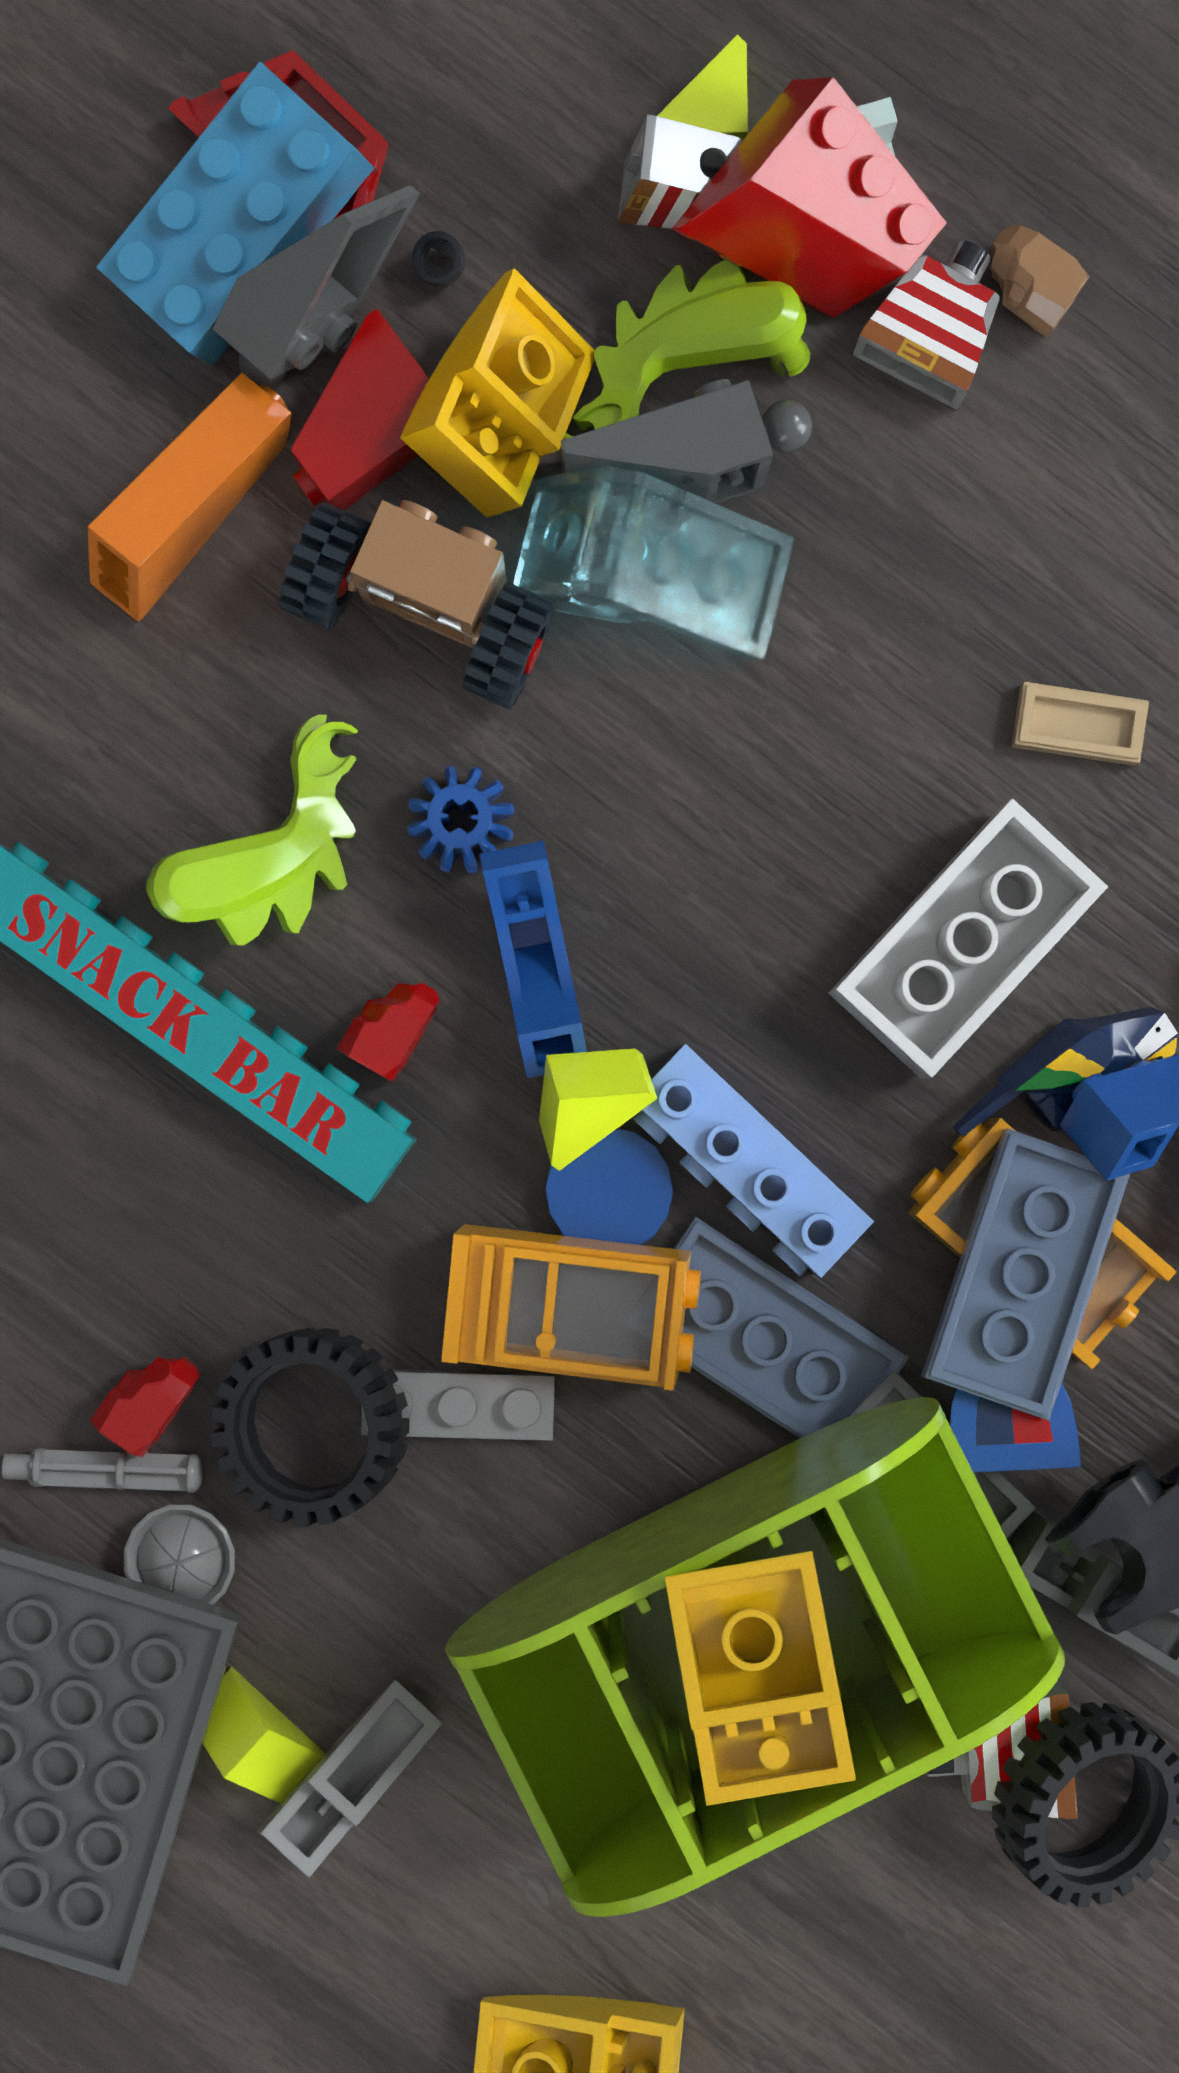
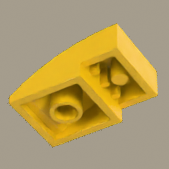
M515 268L506 271L484 297L443 355L421 393L400 438L487 518L522 507L541 456L556 452L561 447V441L564 439L595 360V350Z
M813 1551L665 1577L691 1730H694L706 1805L855 1781L854 1764Z
M569 1995L483 1997L480 2003L474 2073H679L685 2008L647 2002Z

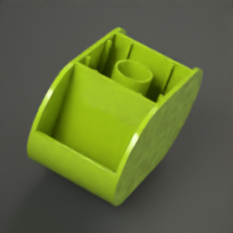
M918 1397L893 1402L826 1426L570 1553L523 1580L487 1604L461 1625L445 1646V1652L453 1667L457 1669L562 1882L563 1891L571 1907L578 1913L593 1917H609L633 1913L682 1896L972 1750L998 1735L1035 1707L1056 1684L1065 1664L1064 1651L1058 1639L1054 1635L939 1402L931 1397ZM813 1551L856 1780L707 1806L694 1730H691L665 1577Z

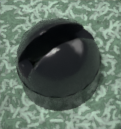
M433 231L423 235L417 241L413 249L412 262L417 274L427 283L434 286H447L461 276L465 267V253L460 243L450 234L442 231ZM431 248L455 262L450 272L425 259Z

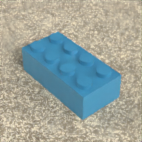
M259 62L96 268L190 354L214 366L230 344L212 328L237 278L331 222L373 171L374 167L351 143L262 62Z

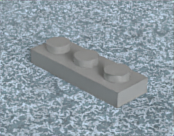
M393 1369L399 1379L393 1384L396 1394L404 1392L408 1405L402 1410V1418H409V1433L405 1437L553 1441L555 1374ZM362 1407L361 1435L368 1436V1426Z

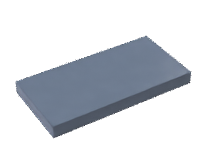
M1003 1129L921 1376L1050 1420L1130 1174L1106 1181L1085 1155L1011 1129Z
M694 1216L673 1248L691 1251L690 1269L701 1270L697 1309L685 1308L683 1333L694 1334L691 1367L798 1438L850 1417L893 1370L899 1374L909 1359L908 1356L696 1216ZM659 1275L654 1277L626 1320L627 1325L651 1341L653 1337Z

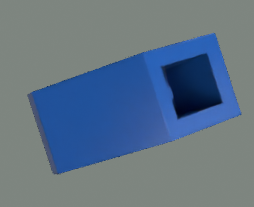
M1179 1055L1153 1062L1147 1060L1140 1061L1128 1069L1106 1075L1101 1073L1093 1074L1083 1080L1072 1094L1073 1102L1060 1126L1106 1181L1153 1167L1179 1126Z

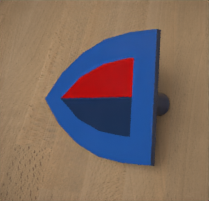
M1062 1383L1050 1420L955 1388L950 1405L949 1425L973 1473L1081 1467L1078 1431L1072 1404Z

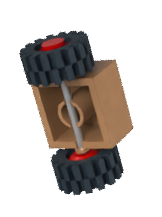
M382 500L373 521L370 522L326 502L320 503L318 509H315L310 515L309 524L306 523L301 531V540L299 544H295L292 554H294L292 561L287 564L284 573L287 577L280 588V594H282L279 599L280 610L329 631L338 623L339 616H342L347 608L348 599H351L358 589L363 601L473 648L470 655L472 658L465 670L466 675L462 682V689L511 710L513 705L516 704L519 694L522 693L526 680L530 677L534 664L540 654L543 641L550 628L548 626L553 619V611L556 607L555 602L510 582L507 583L503 552L495 549L497 542L481 531L462 526L460 532L457 533L436 524L437 515L419 504L402 500L400 506L397 507Z

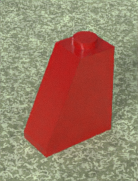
M377 308L365 317L291 448V452L299 467V470L292 474V477L314 507L324 501L345 510L419 456L400 437L429 378Z

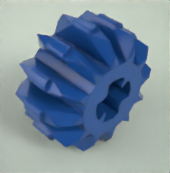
M448 766L444 772L448 787L441 790L430 777H426L422 781L425 791L433 798L431 802L419 798L410 799L409 809L415 814L427 817V819L411 823L407 826L410 837L420 838L432 835L418 850L419 855L424 860L432 858L442 848L444 849L440 859V869L442 872L450 873L454 868L457 855H463L467 873L475 874L478 871V864L473 853L479 850L483 853L497 850L489 842L491 838L502 842L512 841L513 831L507 826L494 823V821L508 819L515 814L514 806L512 803L506 802L491 805L500 797L504 787L499 780H495L480 792L479 787L482 782V771L480 768H471L464 785L459 784V777L455 767ZM455 807L462 813L467 812L471 808L477 811V815L471 816L475 826L473 831L467 834L461 828H457L451 833L448 832L444 827L452 824L448 817V812Z

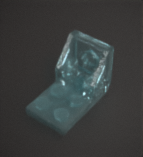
M608 465L541 477L539 479L513 584L555 602L556 607L554 611L617 623L650 621L747 660H764L794 537L644 472Z

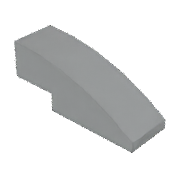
M393 1680L325 1752L319 1762L258 1828L257 1832L302 1874L310 1877L353 1825L357 1826L443 1723L398 1681Z

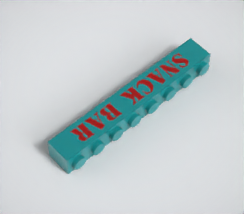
M17 841L12 850L0 844V941L366 1203L374 1201L417 1140L406 1131L412 1123L409 1118L383 1100H380L374 1109L357 1097L354 1093L360 1084L331 1063H328L322 1072L302 1057L308 1049L304 1043L279 1026H276L270 1035L250 1020L257 1010L227 989H224L222 994L217 997L199 984V981L205 974L175 952L170 955L168 960L162 958L147 947L153 936L125 916L121 915L116 923L110 921L95 910L101 899L71 878L68 879L64 886H61L43 872L50 863L19 841Z

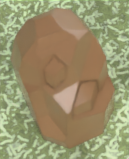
M1011 225L999 233L989 248L992 278L1000 285L1002 305L1029 324L1033 330L1048 338L1090 276L1075 257L1039 232L1022 225Z

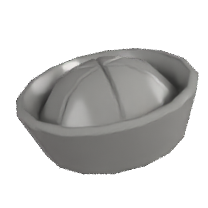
M167 1505L149 1512L132 1529L124 1547V1573L126 1578L214 1605L226 1593L235 1572V1549L227 1529L211 1513L193 1505Z

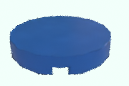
M617 1128L560 1171L551 1166L546 1185V1194L550 1215L564 1236L641 1245L654 1237L668 1217L673 1189L669 1167L657 1148L637 1133Z

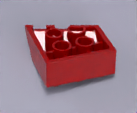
M826 77L792 80L672 227V230L688 239L697 240L718 252V256L736 266H743L768 281H781L791 286L803 304L826 317L835 318L908 272L946 225V221L835 78Z

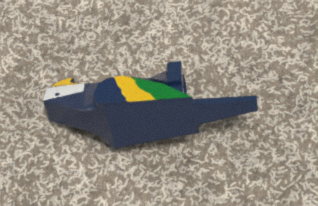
M1153 1007L1086 1019H1064L996 1079L999 1083L962 1117L953 1128L963 1137L1020 1095L1036 1119L1049 1130L1059 1132L1063 1129L1060 1124L1073 1102L1072 1094L1083 1080L1097 1073L1106 1075L1128 1069L1136 1061H1150L1156 1058L1160 1060L1174 1056L1178 1045V1039L1176 1038L1178 1033L1167 1015Z

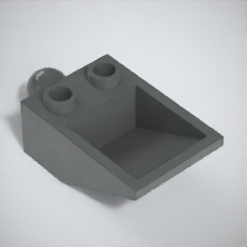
M409 185L342 214L237 278L212 330L239 352V368L241 373L258 386L266 385L272 387L280 383L289 370L295 367L298 370H303L318 355L328 350L336 353L346 345L357 328V322L353 320V317L420 195L414 187Z
M721 379L699 387L693 393L694 398L562 440V477L566 488L706 508L764 489L774 455L772 448L780 452H793L800 449L811 436L812 418L805 406L797 401L788 399L772 404L764 413L763 418H761L749 380L731 385L730 380Z

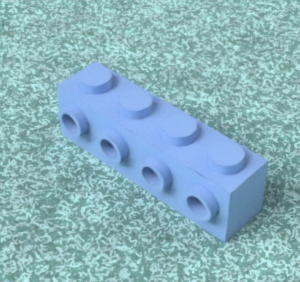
M684 1044L651 1079L658 1099L637 1113L632 1119L659 1144L668 1136L673 1139L687 1153L679 1163L705 1188H708L716 1180L727 1190L733 1198L726 1207L752 1232L763 1224L780 1240L772 1251L799 1276L809 1268L813 1273L822 1278L874 1222L687 1044Z

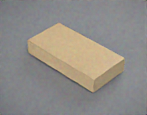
M1023 682L1019 690L1011 747L1136 766L1141 760L1149 701Z

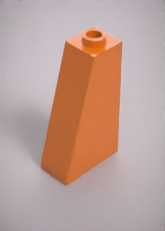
M241 373L88 526L90 584L138 623L151 610L288 444L291 412L287 409L283 399L273 389L266 385L258 386Z

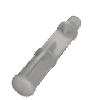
M38 1448L34 1449L31 1454H5L2 1462V1477L6 1480H28L34 1487L102 1488L194 1493L202 1483L203 1464L200 1457L196 1454L147 1453L144 1457L131 1455L127 1451L99 1452Z

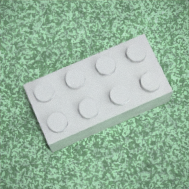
M1012 798L988 819L828 994L920 1079L933 1078L1108 886Z

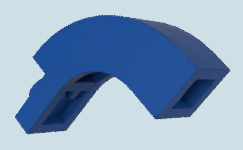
M544 841L480 854L527 1078L544 1075L546 1055L587 1052Z

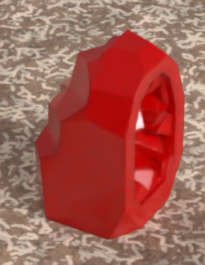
M398 983L384 998L368 1000L361 1013L353 1019L337 1050L382 1077L394 1082L412 1055L441 1002L437 991L424 983L416 985Z
M185 1356L181 1358L157 1357L145 1369L127 1370L122 1379L109 1391L90 1419V1422L99 1433L131 1455L144 1457L164 1433L201 1377L198 1367Z

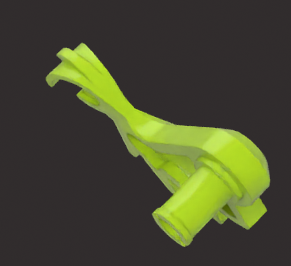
M727 260L712 266L700 278L692 291L691 282L681 265H675L657 286L643 318H637L628 301H621L617 304L616 339L618 346L616 348L602 345L594 351V359L604 387L600 396L583 406L573 416L575 422L581 430H586L588 427H593L596 430L639 416L640 403L650 383L659 378L664 372L768 357L774 372L779 376H784L785 368L783 364L788 371L789 377L801 373L810 361V351L807 344L801 338L807 319L805 308L799 296L791 286L781 281L747 283L741 266H736ZM566 433L564 437L565 439H568L573 436H570L568 433Z
M319 714L308 718L299 727L293 740L290 761L294 781V795L290 814L282 825L271 831L186 849L162 857L152 868L146 882L147 896L153 907L164 918L175 922H199L214 919L231 945L244 946L259 936L268 922L271 908L276 912L282 929L286 933H299L311 909L315 873L319 875L330 890H343L347 885L343 865L333 838H352L355 834V828L335 798V788L341 777L349 772L356 761V757L352 755L344 756L343 758L335 756L331 751L330 741L335 734L338 736L352 735L358 733V730L344 722L326 723L327 715Z

